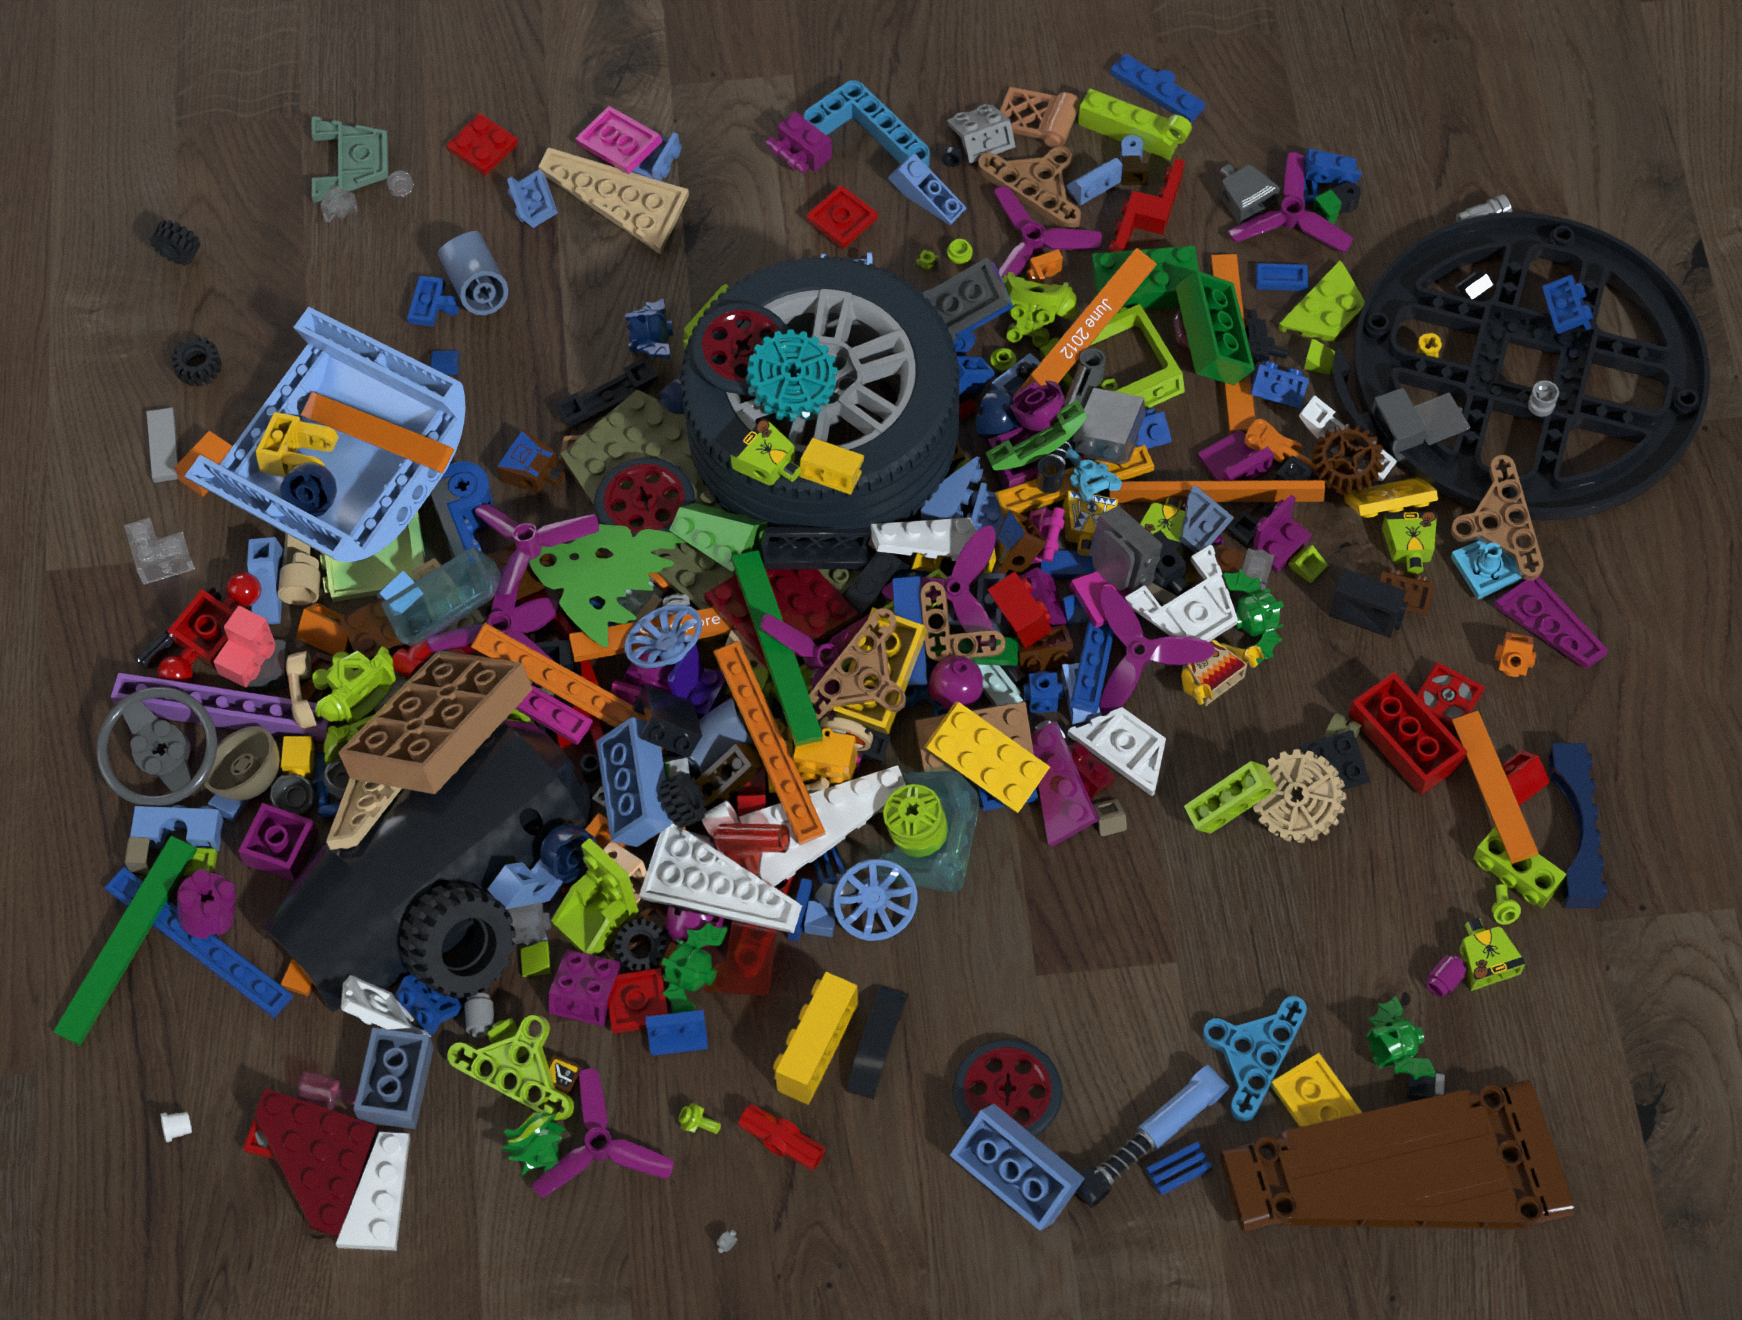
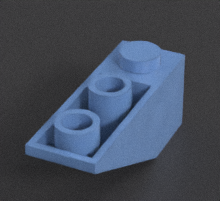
M915 153L903 161L888 177L905 197L949 225L966 209L965 205Z
M976 456L947 477L942 484H939L937 492L933 493L929 501H925V506L921 509V521L963 517L964 504L969 505L973 496V490L971 489L974 483L978 484L983 474V469L980 468V457Z
M275 537L249 539L248 573L253 574L261 584V595L258 601L251 605L252 612L267 619L269 625L280 624L282 600L278 597L280 569L283 567L284 550Z

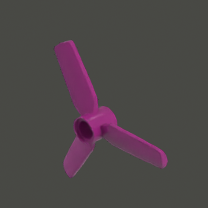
M1296 152L1288 153L1283 190L1285 199L1282 202L1281 210L1270 211L1230 229L1228 233L1231 240L1239 242L1276 229L1281 225L1290 229L1299 226L1304 233L1342 253H1345L1353 242V237L1314 212L1304 211V156Z
M1001 186L995 189V195L1013 226L1022 233L1021 244L1012 250L998 271L1001 279H1003L1004 275H1008L1009 272H1013L1016 277L1032 255L1040 254L1044 247L1051 250H1098L1101 248V232L1052 228L1045 231L1042 224L1033 222L1009 187Z
M489 504L480 505L475 509L476 515L505 538L515 541L517 549L510 556L496 593L498 598L503 599L509 598L514 594L530 559L538 557L542 552V547H552L599 531V523L595 514L545 525L537 530L530 523L518 524Z
M505 565V566L503 567V569H502V573H501V576H500V579H499V583H498V586H497V590H498V587H499V585H500L502 576H503V574H504V571H505L507 565ZM518 586L514 594L509 598H498L495 593L492 614H490L487 624L503 629L499 631L551 659L523 633L511 630ZM475 624L427 637V647L430 651L436 652L472 645L483 625Z
M770 614L763 616L761 629L799 656L804 657L806 666L814 671L811 677L813 690L863 627L870 614L834 635L828 644L817 646L810 637ZM820 652L823 654V663L820 660ZM830 680L825 684L824 690L829 695L835 694V680ZM820 692L817 694V696H819L821 700L816 706H814V711L818 715L821 713L819 706L823 702V700L826 704H829L830 702L829 700L825 699ZM833 709L827 716L829 721H833L835 717Z
M596 1069L581 1070L579 1078L583 1121L588 1130L585 1136L586 1146L573 1149L532 1184L534 1192L539 1197L545 1198L586 1169L592 1159L604 1161L610 1158L615 1164L662 1179H669L674 1167L672 1159L624 1139H611L610 1133L606 1130L608 1120L599 1072ZM599 1139L607 1142L601 1149H595L591 1146L594 1141Z

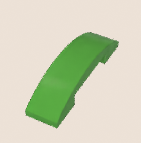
M1077 399L1060 409L1056 414L1059 420L1056 424L1038 432L1013 447L1008 439L986 452L994 470H1005L1020 467L1048 455L1063 445L1074 435L1087 418V414L1080 401Z

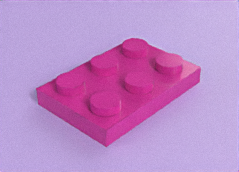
M610 106L575 138L578 146L628 175L663 141L660 134Z

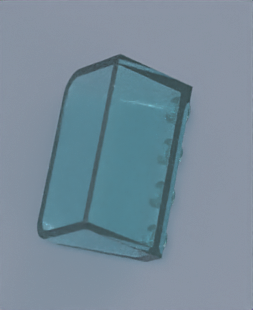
M473 546L381 603L398 639L405 645L414 647L489 602L499 588L502 577L495 561Z

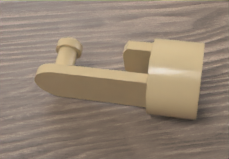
M287 533L285 534L283 567L279 573L278 597L283 602L291 605L305 606L313 604L319 598V561L315 557L310 556L311 547Z

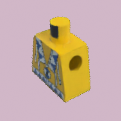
M1068 490L1063 502V509L1065 510V539L1068 542L1078 543L1077 553L1079 555L1090 556L1089 551L1098 517L1100 514L1116 507L1118 499L1094 495L1090 503H1085L1079 492Z

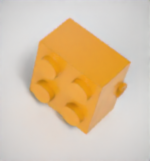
M824 728L821 730L823 734L822 741L796 746L793 758L802 781L815 783L822 778H826L830 786H835L853 780L858 759L855 736L835 733L830 728ZM826 731L830 732L829 736H825Z

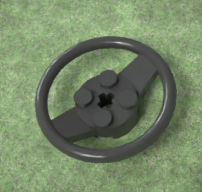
M168 687L142 689L118 702L104 719L96 743L98 767L108 786L128 802L152 807L174 804L194 793L210 774L217 753L216 729L208 711L193 696L181 690ZM152 698L176 700L189 707L199 718L205 731L206 751L201 767L193 778L187 763L190 757V750L192 751L189 738L175 725L165 720H159L142 701ZM122 714L134 736L130 746L135 764L147 775L161 778L172 793L160 796L138 794L125 787L114 775L108 760V740L113 726ZM161 745H167V748L164 749L166 751L164 755L161 756L157 753V749Z

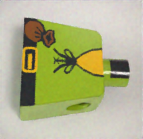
M764 417L730 454L734 470L767 485H773L781 475L793 482L801 472V468L793 463L795 460L794 445Z
M1168 496L1165 505L1156 502L1151 504L1140 525L1152 535L1161 530L1181 557H1183L1184 544L1179 539L1185 511L1180 510L1182 505L1180 498Z
M1436 511L1385 513L1382 530L1392 561L1394 563H1406L1409 574L1423 572V562H1429L1432 559L1435 547Z
M1480 918L1470 920L1465 924L1469 936L1462 940L1460 954L1466 964V977L1471 991L1522 973L1526 963L1501 927L1485 930Z

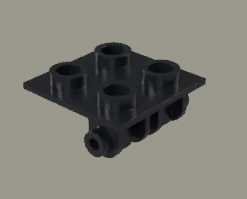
M1353 730L1300 745L1304 755L1307 751H1312L1318 758L1322 756L1330 762L1329 766L1332 765L1339 772L1337 777H1340L1345 784L1341 788L1342 791L1371 782Z

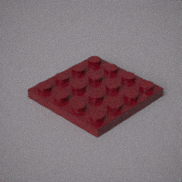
M765 569L783 622L810 637L815 645L858 620V612L818 569ZM737 575L705 592L704 600L769 671Z

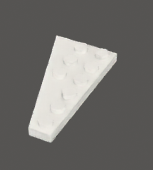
M897 765L809 794L826 835L799 845L781 803L740 816L739 822L761 880L773 887L784 879L788 880L795 875V871L808 862L811 863L845 839V836L851 831L865 825L866 821L878 812H883L885 802L892 792L902 786H906L899 766Z
M674 823L660 832L639 897L643 900L794 933L802 909L798 902L702 842L685 829L679 828Z

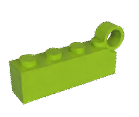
M1089 89L1079 109L1078 125L1121 142L1128 135H1136L1143 140L1144 151L1167 160L1171 159L1178 144L1184 143L1192 130L1191 123L1182 116L1172 115L1168 119L1093 89Z

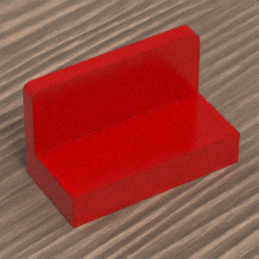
M1520 750L1502 764L1519 806L1550 782L1541 760L1536 754Z

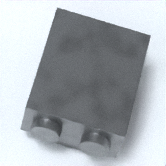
M1093 388L1084 409L1087 418L1074 433L1075 452H1080L1085 458L1125 464L1131 459L1138 443V432L1145 418L1144 398Z
M1118 505L1099 515L1089 555L1093 558L1092 563L1096 572L1109 584L1115 586L1117 590L1127 588L1133 593L1144 585L1146 587L1150 586L1153 582L1163 544Z

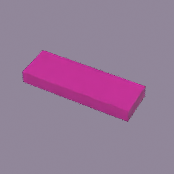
M531 685L533 690L515 709L578 745L593 725L592 719Z

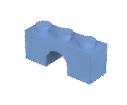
M174 805L172 807L135 806L130 837L149 838L148 849H163L168 834L174 830L182 829L187 831L186 840L188 844L194 847L214 848L219 851L224 820L219 809L210 806H202L200 809L188 808L183 805Z
M539 859L531 870L523 862L505 865L487 890L506 909L557 900L568 883L553 877L543 867L542 861Z

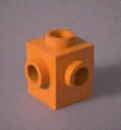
M1506 632L1503 645L1498 644L1495 653V660L1499 661V670L1503 671L1505 675L1519 677V674L1526 676L1528 667L1533 668L1536 658V652L1532 651L1534 645L1533 637Z

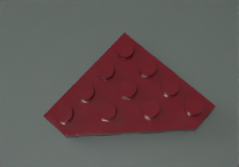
M265 1088L254 1119L259 1129L261 1128L268 1142L267 1145L277 1165L280 1166L295 1201L298 1202L305 1216L304 1219L309 1229L338 1238L377 1126Z

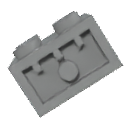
M984 104L977 107V110L968 113L961 112L956 114L954 118L947 120L948 126L962 138L965 157L969 163L978 161L980 156L985 153L998 154L1016 147L1010 119L993 105Z

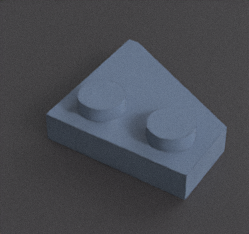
M1194 484L1188 494L1179 540L1196 554L1211 545L1234 517Z

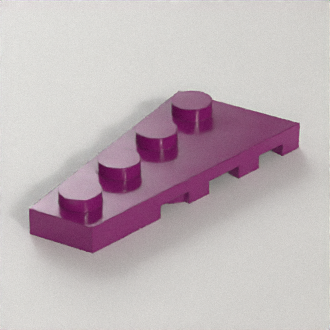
M1540 576L1535 580H1525L1494 603L1495 608L1584 669H1588L1604 658L1609 651Z
M1052 722L1031 734L1034 756L1050 766L1038 787L1048 845L1055 846L1099 821V818L1057 723Z

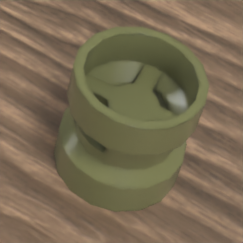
M1336 712L1328 725L1324 737L1353 730L1355 738H1357L1362 725L1355 721L1349 723L1345 716Z

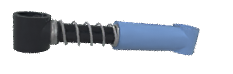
M1210 1065L1203 1067L1192 1077L1188 1085L1137 1128L1138 1132L1135 1133V1138L1127 1140L1125 1147H1119L1117 1153L1110 1155L1106 1163H1100V1166L1096 1168L1089 1166L1083 1170L1080 1175L1085 1179L1076 1190V1193L1090 1208L1098 1205L1110 1193L1114 1178L1117 1176L1121 1177L1120 1173L1125 1169L1129 1170V1165L1134 1161L1138 1162V1158L1143 1153L1147 1155L1146 1151L1149 1148L1157 1150L1205 1107L1217 1102L1226 1093L1229 1085Z

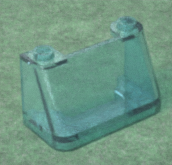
M958 771L901 773L906 785H924L936 793L941 801L949 831L947 839L941 848L929 856L919 858L907 856L894 846L893 854L883 853L880 859H886L902 866L910 874L916 887L946 893L960 892L965 878L979 810L978 794ZM876 866L877 875L882 880L892 870L885 866ZM900 874L893 881V883L908 885Z

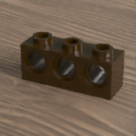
M750 744L733 745L695 780V784L698 783L700 786L699 791L703 792L704 797H702V800L706 802V806H704L706 812L728 801L764 768L761 758Z

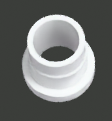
M188 1112L167 1115V1113L160 1114L166 1143L171 1142L172 1138L192 1133Z

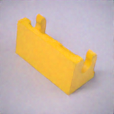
M812 438L800 460V477L851 495L862 473L859 469L864 461V455Z

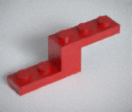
M1175 158L1173 167L1167 168L1164 179L1167 185L1166 188L1161 187L1158 197L1132 191L1130 200L1125 199L1122 208L1124 218L1123 220L1119 219L1117 222L1115 234L1118 236L1116 240H1111L1108 252L1127 251L1134 228L1164 235L1183 177L1185 160Z

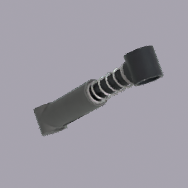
M1089 348L1080 354L1078 368L1065 398V406L1078 399L1083 409H1085L1093 388H1098L1099 383L1104 377L1106 357L1101 350ZM1073 436L1038 462L1036 486L1040 491L1051 494L1059 491L1062 487L1065 470L1064 459L1069 456L1067 451L1072 448L1070 443L1074 442Z

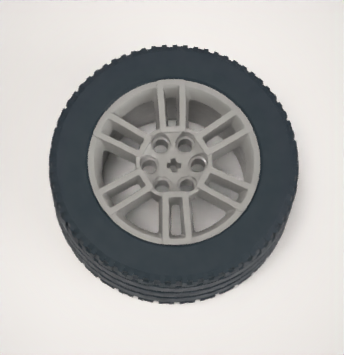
M805 256L800 257L801 259L799 260L792 258L789 259V262L784 263L779 261L777 265L772 266L770 264L763 270L761 268L757 269L756 273H749L745 275V279H739L734 286L730 285L727 287L726 292H721L718 295L717 301L713 300L710 303V308L705 309L703 317H700L697 321V326L707 314L719 307L731 303L756 304L769 309L779 316L789 330H794L795 334L799 335L801 331L807 332V337L810 339L814 336L819 338L818 344L821 346L826 344L829 347L827 354L834 355L835 363L832 366L843 368L838 370L837 376H835L837 382L833 396L829 397L828 405H821V412L815 415L811 412L809 419L803 420L800 416L796 417V421L792 423L788 440L794 445L795 460L793 463L800 467L801 457L808 447L807 445H801L808 421L811 419L816 420L813 438L827 442L829 426L838 424L842 418L864 433V436L836 446L864 455V461L859 469L862 473L851 495L801 478L800 474L793 482L781 475L773 485H767L734 470L730 454L757 425L755 420L767 414L764 413L765 407L763 405L758 407L755 405V399L748 401L749 398L755 396L728 393L716 388L705 380L697 370L692 359L691 343L697 326H694L683 357L681 392L691 456L703 485L706 486L707 491L713 496L716 503H720L721 508L728 511V513L742 514L749 518L769 522L768 527L856 529L870 527L871 524L905 522L908 520V516H914L919 508L922 509L925 506V501H929L933 493L937 492L939 484L943 483L953 461L959 433L958 359L951 333H949L948 326L944 323L941 314L938 315L936 307L931 305V301L928 298L923 297V293L920 290L916 291L914 285L911 283L907 284L904 278L896 277L895 273H888L885 268H877L872 263L868 265L864 264L862 260L856 262L853 261V258L845 260L839 256L835 258L812 256V258L808 259ZM744 319L736 322V326L743 330L751 326L750 322ZM718 330L712 333V337L715 340L722 341L727 338V334L724 331ZM768 332L762 333L759 336L761 340H763V338H765L766 336L770 337L771 339L774 338V336ZM748 341L742 348L738 347V355L744 349H748ZM720 354L714 355L711 358L713 363L717 365L724 364L727 361ZM741 367L736 369L735 374L738 377L745 378L748 375V371L746 368ZM883 378L897 394L896 404L893 405L863 385ZM860 404L881 417L884 421L881 423L877 422L856 405ZM801 537L796 541H805L808 537ZM827 537L822 541H831L835 537ZM853 537L848 541L861 540V537Z

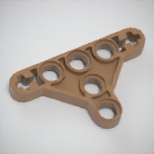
M1054 147L1044 158L1006 161L994 153H985L980 156L978 171L982 177L998 187H1009L1019 201L1062 229H1076L1079 227L1081 219L1080 209L1066 200L1063 174L1071 165V152L1066 147ZM1057 155H1062L1067 160L1063 163H1057L1053 158ZM1046 171L1051 174V177L1042 179L1038 174ZM1005 175H1013L1016 177V180L1006 182L1003 180V177ZM1029 187L1036 190V193L1026 195L1022 191ZM1053 201L1056 203V206L1054 208H1046L1043 206V202ZM1071 215L1074 216V219H1073V218H1069L1068 220L1065 219V216H1066V217H1070Z
M1498 455L1492 460L1489 468L1492 486L1474 513L1461 515L1453 521L1451 534L1459 542L1481 540L1486 544H1499V549L1502 548V553L1515 560L1519 575L1525 580H1535L1541 575L1544 566L1513 459L1509 456ZM1499 463H1502L1503 467H1508L1505 473L1507 480L1502 481V471L1496 470ZM1512 487L1516 490L1517 496L1512 499L1505 498L1502 495V489ZM1513 511L1520 512L1524 520L1521 523H1513L1509 519V514ZM1492 517L1497 521L1498 526L1494 529H1487L1484 527L1482 520ZM1460 523H1466L1471 527V532L1467 535H1461L1457 532L1456 526ZM1520 536H1526L1530 539L1531 545L1528 548H1521L1516 544V539ZM1530 554L1531 564L1537 565L1534 572H1530L1528 568L1524 569L1527 564L1526 555Z
M881 608L870 616L809 694L814 706L821 700L817 696L819 692L825 699L830 701L829 704H826L823 700L820 704L821 713L819 715L815 713L818 722L827 717L834 707L876 702L890 712L900 711L905 706L906 696L904 691L890 680L886 641L897 626L895 615L891 610ZM889 616L888 621L890 625L888 627L883 625L879 629L878 633L882 636L878 639L869 628L872 627L875 631L879 627L877 619ZM863 637L873 638L874 646L871 650L863 651L859 648V642ZM848 658L857 661V668L851 673H846L842 670V663ZM868 675H875L879 678V684L876 688L867 689L864 687L863 682ZM830 680H835L840 684L839 691L833 695L827 694L824 690L825 684ZM892 691H896L901 695L900 702L895 706H890L885 701L886 695Z

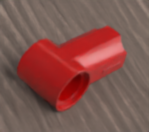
M434 632L426 633L408 650L405 648L399 649L392 657L394 671L409 680L436 653L430 651L426 640L427 637L437 634Z

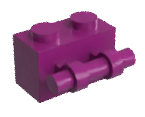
M796 111L778 125V141L773 137L766 141V145L771 148V152L775 156H781L788 162L789 167L793 170L797 169L801 173H805L808 168L815 172L832 157L831 139Z

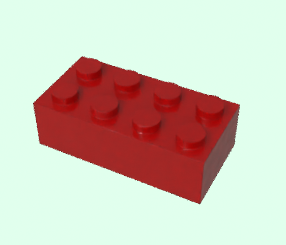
M1395 672L1352 701L1348 715L1350 719L1362 725L1360 730L1420 796L1463 766L1468 751Z

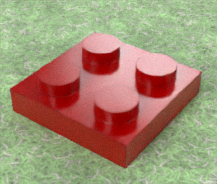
M479 113L447 144V149L450 153L486 176L518 145V139Z
M840 185L806 215L807 222L843 250L878 219V213L843 185Z
M661 968L617 975L608 998L613 1034L647 1029L646 1017L668 1014L666 997L663 995L664 985Z

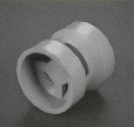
M1547 380L1537 382L1533 386L1529 398V410L1540 417L1550 415L1554 411L1559 396L1558 387Z

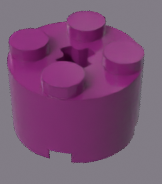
M198 870L187 878L179 887L177 895V915L182 929L189 935L197 938H209V935L218 933L219 936L227 932L235 919L236 895L234 884L225 877L209 873L206 870Z

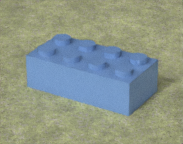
M631 717L598 739L596 743L611 841L638 847L671 826L673 821L669 819V812H665L664 808L666 806L661 802L663 796L660 795V790H662L660 785L666 780L661 747L642 740L640 733L647 721Z
M995 1104L979 1112L950 1154L953 1159L1040 1231L1054 1223L1085 1179Z

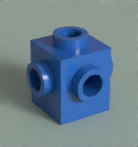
M1038 671L1035 674H1029V683L1024 684V701L1029 700L1030 713L1057 712L1058 699H1063V684L1057 683V673Z

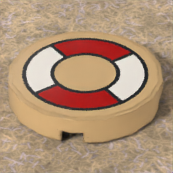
M828 717L820 720L821 730L830 728L835 733L855 736L857 751L868 750L871 747L873 734L871 732L865 733L866 728L863 725L842 717H834L833 721H829ZM826 731L825 736H829L830 732Z

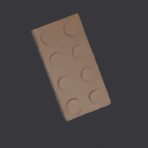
M1024 701L970 709L1034 755L1026 703ZM946 714L913 719L921 773L923 775L955 770L924 748V745Z

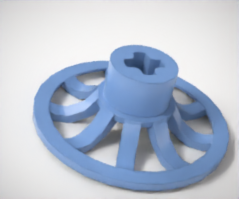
M680 604L664 606L650 612L634 625L626 638L625 653L628 659L636 666L643 668H656L679 662L700 637L702 631L701 617L692 607ZM677 611L678 613L675 615L672 623V629H670L668 612ZM686 614H689L693 617V619L684 622L683 625L680 627L682 618ZM659 615L663 630L661 633L649 622ZM696 626L693 636L684 634L688 628ZM643 627L655 639L641 635L636 636V634ZM635 643L648 645L639 647L634 652L632 651V645ZM650 652L647 662L638 659L643 653ZM659 655L662 661L655 662Z
M886 859L865 860L848 869L837 883L833 897L834 912L842 927L851 935L869 941L883 940L898 934L912 920L918 902L917 889L910 874L902 866ZM876 866H885L892 869L884 880L880 881L877 879ZM869 867V878L859 881L853 875L859 870ZM898 874L908 884V886L903 888H888ZM847 880L858 889L855 895H841ZM910 893L909 908L902 907L891 900V897L904 896ZM858 902L856 909L844 918L840 903L851 904ZM886 907L904 915L903 919L894 927L884 910ZM866 911V922L862 932L850 924ZM874 913L879 914L887 931L871 933Z

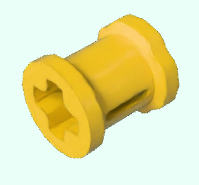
M1433 333L1423 334L1418 341L1419 348L1416 350V353H1425L1427 356L1438 358V352L1442 347L1440 337Z

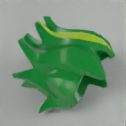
M537 1112L532 1114L518 1129L504 1130L503 1133L511 1140H508V1145L502 1146V1151L514 1153V1155L508 1156L509 1160L524 1162L520 1173L521 1176H524L528 1170L544 1167V1172L546 1173L559 1162L557 1141L563 1138V1135L560 1133L565 1131V1128L551 1121L555 1119L556 1115L548 1112Z

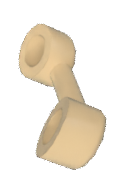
M309 651L289 655L286 661L292 714L296 723L305 729L316 726V721L308 701L302 700L300 680L311 677V658Z

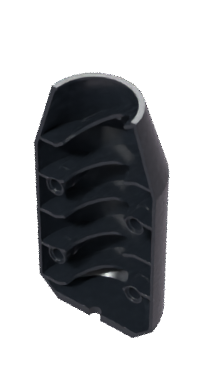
M505 719L435 794L402 788L357 846L347 849L330 850L327 841L320 845L263 924L260 934L264 939H267L268 935L272 937L292 956L313 982L323 997L327 1008L331 1012H335L341 1009L343 983L349 975L382 989L400 983L404 977L411 975L407 969V963L403 961L401 955L402 950L405 948L400 945V937L405 935V930L402 927L404 921H408L411 916L409 911L413 905L415 907L419 905V899L425 893L431 895L433 888L441 885L446 889V884L456 882L459 885L462 883L471 884L494 897L487 889L503 867L508 864L523 862L531 870L541 859L540 849L544 838L554 828L564 824L577 825L583 829L588 827L592 822L593 811L590 790L584 780L573 775L575 770L574 764L544 731L526 721ZM473 918L462 920L449 930L442 944V957L475 931Z

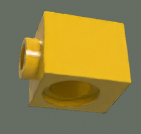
M284 736L281 760L284 776L298 774L304 778H313L316 748L311 736Z

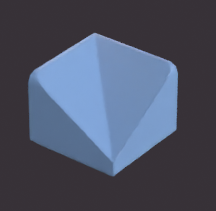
M808 901L804 932L806 934L833 937L836 921L834 910H830L818 902Z

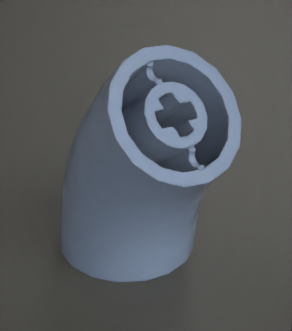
M471 231L459 235L448 241L438 250L437 256L463 306L469 312L476 315H488L496 312L504 305L509 291L507 282L480 232Z
M733 697L698 720L702 737L691 756L687 757L690 776L695 777L694 779L697 780L735 744H750L754 746V742ZM667 750V754L670 757H685Z

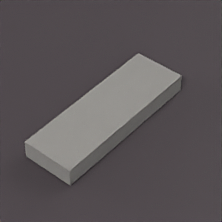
M173 407L147 411L153 482L176 480L178 476L174 467L179 463Z

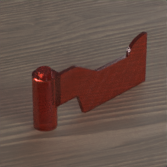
M721 823L714 832V843L726 857L759 877L762 853H786L790 845V831L785 824ZM732 920L727 960L713 968L717 970V975L711 986L705 984L704 992L769 996L778 930Z

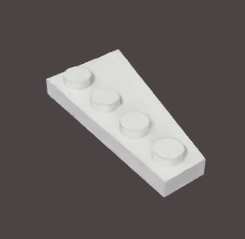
M971 518L871 524L870 526L871 538L878 552L912 555V552H918L927 558L936 559L937 555L950 556L952 561H957L965 544L976 532Z
M379 1132L336 1242L337 1248L397 1250L410 1142L409 1133Z

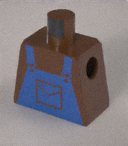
M525 430L521 431L496 467L499 481L533 492L541 491L546 482L559 486L565 477V472L556 468L558 462L555 451Z
M1009 509L996 534L994 548L997 561L994 564L992 573H1005L1007 575L1010 569L1020 574L1024 573L1046 545V540L1031 518Z

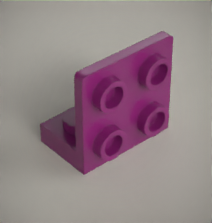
M1238 430L1199 452L1198 458L1216 481H1252L1271 470L1274 454L1268 446L1260 451L1249 448L1244 442L1245 434L1242 430Z
M1292 495L1285 501L1281 499L1273 508V513L1268 518L1263 517L1255 527V530H1257L1256 536L1252 541L1254 543L1252 555L1276 574L1306 545L1312 536L1309 531L1291 518L1296 499Z
M1038 567L1019 576L1020 579L1024 576L1033 588L1030 594L1035 600L1040 598L1048 609V613L1052 618L1049 623L1054 626L1066 624L1054 577ZM1011 628L1007 637H1012L1015 634Z
M566 950L549 991V1014L604 1027L608 1013V998L619 972L620 962Z

